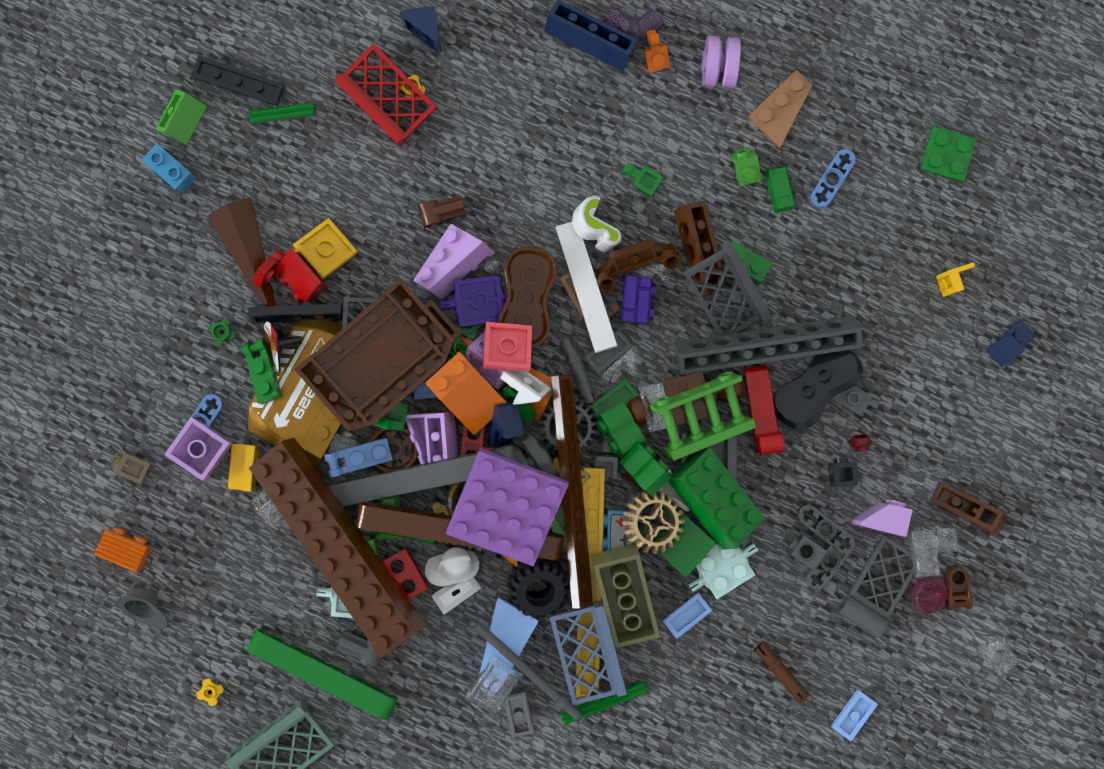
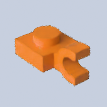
M655 29L647 31L649 48L643 49L648 72L652 73L671 67L667 45L665 43L660 44L659 34L656 33Z

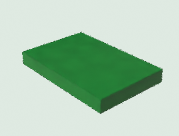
M662 506L663 519L669 523L668 513ZM682 514L678 518L684 519L685 522L683 524L679 523V527L683 528L684 531L676 533L680 540L672 539L674 547L671 548L666 545V551L661 552L658 548V553L687 578L717 543L688 517ZM645 519V521L650 522L652 525H662L657 520ZM641 523L638 529L645 538L644 525ZM661 529L658 531L653 541L661 538L667 530Z

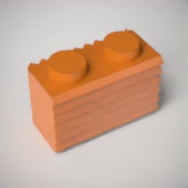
M114 526L113 529H105L94 555L136 573L142 571L152 549V545L147 544L148 540L138 535H135L134 538L126 535L127 531L120 527Z

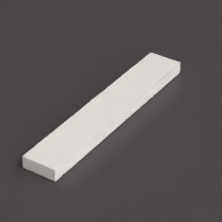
M572 222L556 226L557 235L595 354L617 348L583 238H580L574 231Z

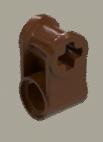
M951 565L947 567L943 575L946 610L949 611L959 607L971 609L973 600L969 573L959 566ZM959 571L960 579L957 582H953V574Z

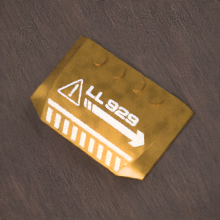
M331 320L300 321L293 326L287 338L300 336L301 345L280 349L281 372H278L274 364L282 397L261 405L257 403L256 395H254L249 404L248 431L275 446L281 441L295 438L317 469L325 458L324 454H327L342 424L294 369L342 330V326Z

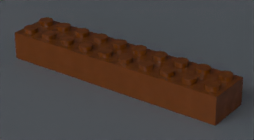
M295 438L279 442L249 467L254 477L381 658L426 626Z

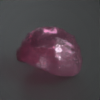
M936 577L920 579L914 585L911 593L914 607L924 614L936 613L943 607L947 599L945 584Z

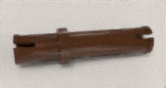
M762 641L760 643L761 646L757 645L753 651L766 664V669L772 671L796 699L797 703L803 702L801 698L803 697L805 700L809 693L782 663V658L779 655L776 656L766 642Z

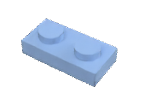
M857 689L831 727L849 741H852L878 704Z

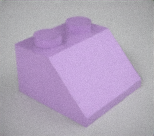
M190 417L164 455L200 480L205 481L208 480L234 442L210 426Z
M887 500L886 503L879 502L852 519L851 524L906 537L913 510L906 508V503Z

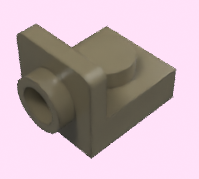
M122 449L120 454L116 453L111 466H114L112 470L115 474L141 484L151 463Z

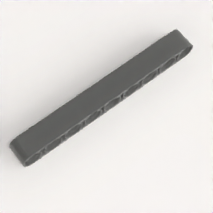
M513 445L487 450L517 462ZM478 452L328 484V487L340 504L347 506L463 482L467 480Z

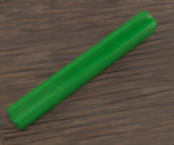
M639 681L626 686L627 695L618 697L616 694L575 706L582 713L577 720L646 694L648 690L645 682ZM565 710L560 713L564 724L576 721Z

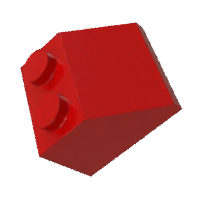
M292 247L275 268L279 273L277 278L285 287L288 284L294 290L291 294L300 304L302 302H313L329 288Z

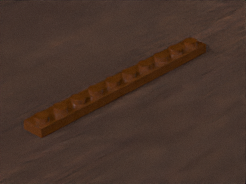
M572 375L551 376V389L554 401L553 412L556 423L555 434L558 446L560 478L569 481L562 499L571 589L570 598L572 600V608L580 609L593 605L573 377Z

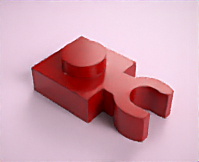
M277 249L271 257L269 256L256 270L253 284L261 288L266 282L270 283L277 273L275 268L285 254Z

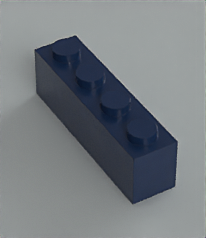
M557 0L549 12L544 32L623 72L632 59L638 39L561 0Z

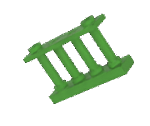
M724 372L715 380L671 397L664 396L658 398L656 403L650 405L651 410L658 414L662 413L670 437L669 445L662 447L666 457L674 461L756 428L754 419L741 414L733 384L743 381L742 376L732 372ZM725 388L732 413L731 420L724 423L720 420L713 392ZM703 396L712 423L711 428L704 431L700 430L692 404L693 400ZM680 405L684 406L691 430L690 437L685 439L679 438L671 409Z

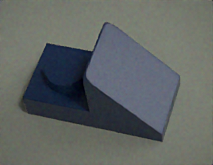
M1018 320L986 352L1000 367H1003L1025 351L1024 347L1036 336L1021 320Z
M513 402L495 405L488 443L492 447L510 444L513 438L524 435L517 404L513 405Z

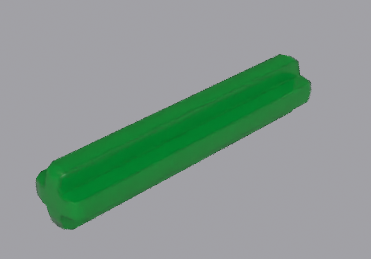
M310 102L250 110L248 116L249 121L254 124L314 116L316 110L315 105Z

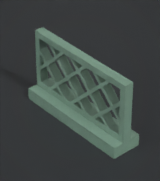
M301 699L229 753L225 763L230 769H242L240 766L245 762H255V769H258L259 763L272 764V769H275V765L289 766V769L291 767L304 769L334 747L335 744L307 710V706ZM306 718L311 724L310 732L297 730L298 722ZM282 734L293 735L292 746L278 744L279 737ZM296 735L310 736L308 747L294 746ZM312 737L322 738L327 745L321 749L311 748ZM264 748L275 749L273 759L260 758L261 750ZM277 749L291 750L290 761L276 760ZM293 752H307L306 760L303 763L292 762Z

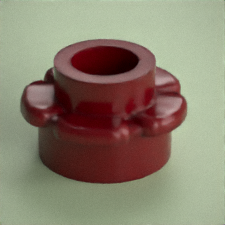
M867 434L851 436L850 447L854 448L855 451H867L868 446L873 444L870 441V436Z

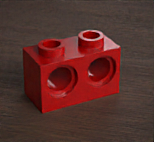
M408 547L382 561V564L408 600L429 588ZM394 560H401L403 562V571L397 572L393 569L392 563ZM405 580H412L415 583L414 591L408 592L404 589L403 583Z

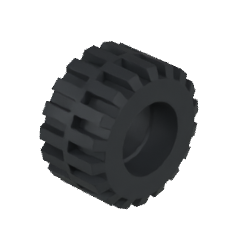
M537 558L534 566L517 561L518 566H513L511 569L512 574L508 576V587L516 609L518 611L522 610L525 616L531 614L532 618H537L538 615H541V618H545L548 613L551 615L555 614V609L560 610L563 607L562 602L567 601L566 594H569L568 582L561 565H558L557 560ZM547 580L550 582L542 591L531 592L527 590L528 586L534 581Z

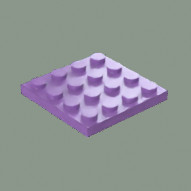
M479 448L447 527L446 534L534 566L567 490L569 481Z

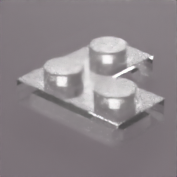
M955 528L908 532L915 578L940 576L937 553L959 551Z

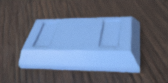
M697 593L666 617L663 622L675 638L678 639L712 612V609L701 595Z

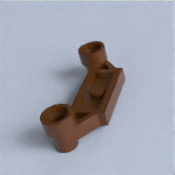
M652 238L611 252L606 263L597 270L598 287L603 292H610L616 287L615 277L617 275L657 261H662L664 267L669 270L676 269L681 264L680 254L675 250L673 244L653 242Z

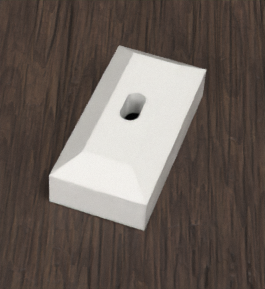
M473 577L465 582L444 586L431 595V597L445 615L482 587ZM459 589L460 592L454 596L452 592Z

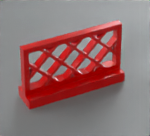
M374 43L342 75L339 74L334 79L400 147L437 109L436 105ZM374 51L380 56V66H368V57ZM356 70H364V82H354L350 76ZM368 70H380V82H368ZM384 70H394L396 72V82H384ZM399 76H400L405 82H399ZM409 85L412 88V98H399V86ZM368 86H380V98H370L368 96ZM384 86H396V98H384ZM383 101H396V114H386L383 111ZM399 101H412V114H399ZM415 101H425L430 106L424 113H415ZM390 117H396V123ZM399 117H412L411 126L406 132L399 127Z

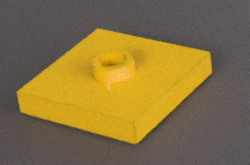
M329 218L293 244L296 251L322 281L358 253Z

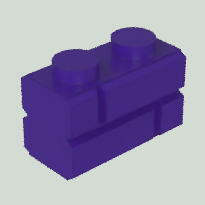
M625 276L620 323L648 325L649 320H653L654 307L650 306L651 298H655L656 284H652L653 278Z

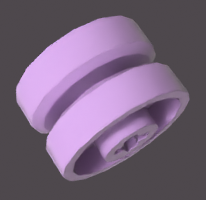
M707 35L702 57L703 86L715 87L720 73L722 87L735 89L740 64V38L727 37L722 51L720 37Z

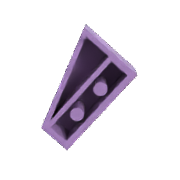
M450 224L413 281L443 300L454 290L453 281L462 280L471 270L475 271L478 269V264L487 256L491 257L495 252L481 240Z
M451 411L406 415L405 422L411 433V441L415 443L419 453L418 459L420 464L458 457L455 415Z

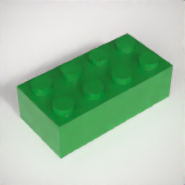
M710 447L694 452L671 475L672 478L668 481L722 550L737 549L765 519Z

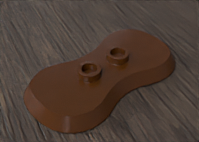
M520 247L514 249L508 255L504 264L507 299L497 323L532 325L531 348H535L543 344L550 333L551 323L547 309V299L557 276V265L554 257L546 250L537 247Z

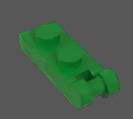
M262 337L257 339L256 343L243 345L242 351L248 363L257 403L263 405L282 397L266 339ZM260 351L261 356L256 358L255 352Z

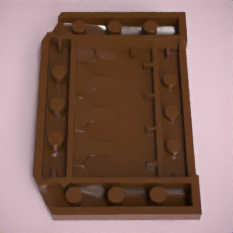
M400 278L381 297L294 370L346 430L352 431L377 423L443 366L454 338Z

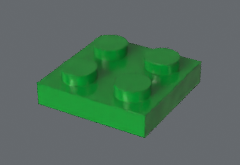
M936 126L931 127L919 170L963 183L977 138Z

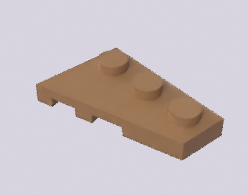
M798 70L793 72L748 116L778 149H780L812 87Z

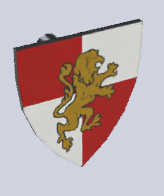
M268 321L264 325L266 340L273 362L278 372H281L280 348L301 345L300 336L287 338L283 330H277L273 323Z

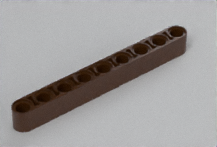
M372 502L359 503L356 527L485 549L447 535L446 530L451 520V515ZM548 532L537 558L560 560L564 536Z

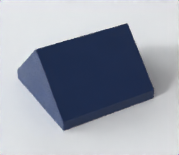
M435 6L402 10L400 17L404 28L440 54L442 47Z

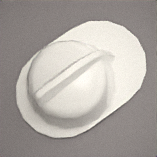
M452 547L443 554L432 557L427 561L425 575L427 580L436 586H448L471 580L477 574L479 560L473 551H467L461 547Z

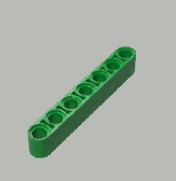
M256 629L246 649L247 652L380 719L388 720L398 700L395 695L391 697L385 694V690L375 685L371 687L365 684V680L353 674L349 676L345 673V670L333 664L330 666L324 663L325 660L313 654L310 656L304 653L305 650L293 644L290 646L284 643L283 639L273 634L268 635L264 633L263 629Z

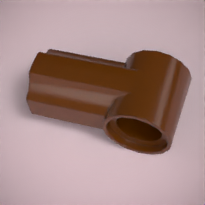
M461 196L442 201L431 200L418 205L424 228H429L430 225L436 223L440 225L443 221L466 215Z

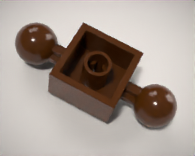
M703 372L661 381L656 383L658 395L660 397V392H663L664 396L671 397L705 383ZM742 382L733 384L737 400L743 394ZM662 386L663 390L659 391L658 387ZM725 388L713 392L714 399H719L721 402L729 404ZM636 396L626 405L637 425L649 423L654 414V411L650 408L652 401L650 402L644 396ZM704 396L692 401L697 420L710 417ZM683 405L671 409L675 425L688 423Z

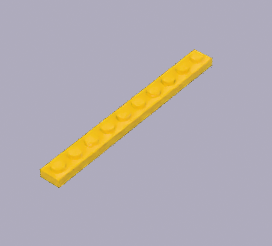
M582 468V475L586 476L584 480L582 479L594 605V602L601 601V592L591 554L603 552L605 469ZM592 613L581 614L578 622L589 627L593 621ZM594 625L592 630L596 632V628ZM577 626V640L581 641L586 630ZM589 633L584 644L595 649L599 642L598 637ZM581 647L577 653V658L586 663L592 653ZM595 655L589 664L598 671L600 657ZM576 663L577 677L583 669V666ZM586 669L581 679L592 685L597 674ZM599 681L595 686L597 689H599ZM578 682L576 698L585 696L589 688Z

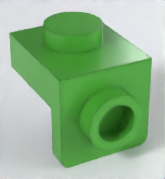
M742 148L730 155L735 165L740 187L762 180L758 156L752 149Z

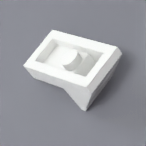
M505 370L500 378L510 387L519 391L513 405L538 402L551 391L549 386L526 371Z

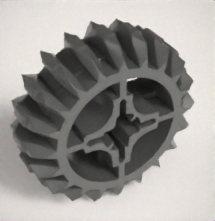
M584 400L580 401L579 406L575 404V410L579 411L576 415V419H578L577 424L585 417L588 425L585 438L578 432L580 456L583 455L581 447L584 446L589 451L591 448L586 443L588 441L591 443L596 442L594 438H591V434H599V431L592 430V426L597 425L596 422L591 421L597 414L593 413L589 416L587 412L592 407L589 405L586 409H583ZM548 404L547 408L551 412L549 414L545 411L541 413L547 418L546 421H538L539 424L545 425V428L538 429V432L546 433V436L540 438V440L543 442L548 439L550 443L545 448L549 449L552 445L555 446L552 453L556 455L558 452L556 435L552 438L549 430L550 421L555 415L553 407Z

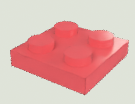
M486 322L483 368L530 372L532 325Z

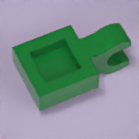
M628 162L621 172L634 179L635 181L632 186L649 197H652L663 179V176L645 165L640 171Z
M504 387V395L509 398L506 402H513L519 391L512 387ZM532 403L517 404L521 421L531 420L536 416Z

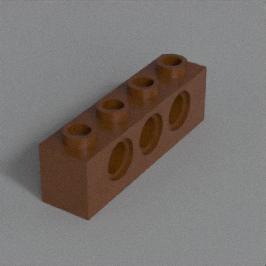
M706 201L687 204L674 210L689 269L718 252ZM721 259L714 263L712 269H723ZM705 272L694 274L691 276L692 280L702 282ZM710 274L707 283L717 284L720 275ZM725 278L722 283L723 286H727ZM705 288L702 297L712 295L714 289Z

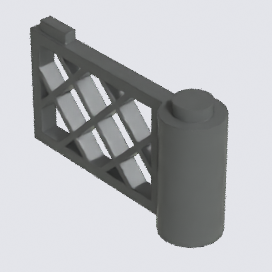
M882 535L851 590L838 607L837 613L876 638L885 636L890 629L888 622L892 612L913 576L918 577L924 567L921 564L923 559L885 535ZM886 542L893 547L894 556L883 559L881 549ZM908 556L915 562L911 569L903 571L899 558ZM895 559L898 572L887 575L884 561ZM880 563L883 576L872 578L870 573L872 564ZM899 575L901 586L899 589L891 590L888 577ZM884 579L887 592L876 594L873 581ZM869 582L872 595L863 597L856 593L861 584ZM888 595L890 605L886 611L879 607L877 597Z

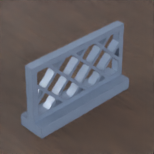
M603 600L580 609L550 615L549 618L572 705L616 694L618 697L627 695ZM592 613L593 621L589 627L578 622L581 614ZM565 618L572 622V624L565 633L557 628L556 620ZM575 625L586 630L581 641L569 635ZM594 625L596 628V632L592 630ZM589 633L598 637L599 642L595 649L584 644ZM566 639L578 645L572 655L563 650L562 646ZM581 647L592 653L586 663L575 657ZM595 655L602 658L605 663L600 671L589 665ZM572 661L583 666L578 677L571 674L568 670ZM586 669L597 674L592 685L581 679ZM602 677L610 682L611 689L601 691L595 686ZM578 682L589 688L585 696L576 698L574 689Z

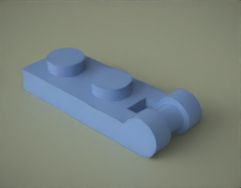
M386 437L324 454L325 461L329 463L330 470L328 472L330 477L340 476L348 472L393 460ZM343 457L345 465L339 466L337 459Z

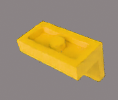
M975 263L954 268L936 276L943 297L964 290L959 273L976 267Z
M232 444L228 479L229 489L255 491L256 478L249 467L258 461L259 446Z

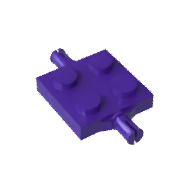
M499 276L453 281V300L440 301V305L449 304V306L440 307L441 311L455 310L458 325L461 327L485 324L486 322H498L499 315L507 299V293H503L500 287Z

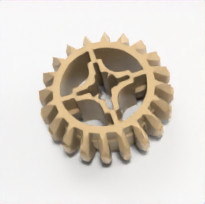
M642 492L641 499L635 496L633 498L635 505L627 504L631 511L623 513L624 516L629 517L628 521H622L623 525L629 526V528L624 530V534H632L628 541L631 543L635 542L638 549L642 547V551L646 553L651 550L652 553L656 554L658 548L661 552H665L666 545L671 548L674 547L672 539L679 541L680 538L676 533L684 531L683 528L679 527V523L683 524L685 520L678 518V516L683 514V511L675 510L679 503L672 502L673 497L670 495L665 497L664 492L655 493L653 496H648L646 492ZM654 503L653 508L650 509L648 514H640L644 507ZM662 506L668 513L669 523L663 519ZM645 519L657 520L662 525H652L650 522L645 521ZM638 521L644 525L645 538L639 532ZM661 529L667 530L661 538L653 541L658 531Z

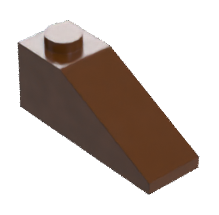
M940 482L930 501L998 537L1008 518L1004 511L943 482Z

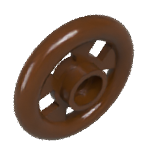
M405 424L404 430L399 431L406 435L404 441L395 438L398 430L378 427L371 434L368 442L380 439L382 435L386 434L389 437V448L392 445H397L399 448L397 453L391 452L392 459L402 460V466L393 467L392 460L373 465L380 473L417 465L419 453L415 443L411 441L408 425ZM406 445L412 446L411 456L404 455Z

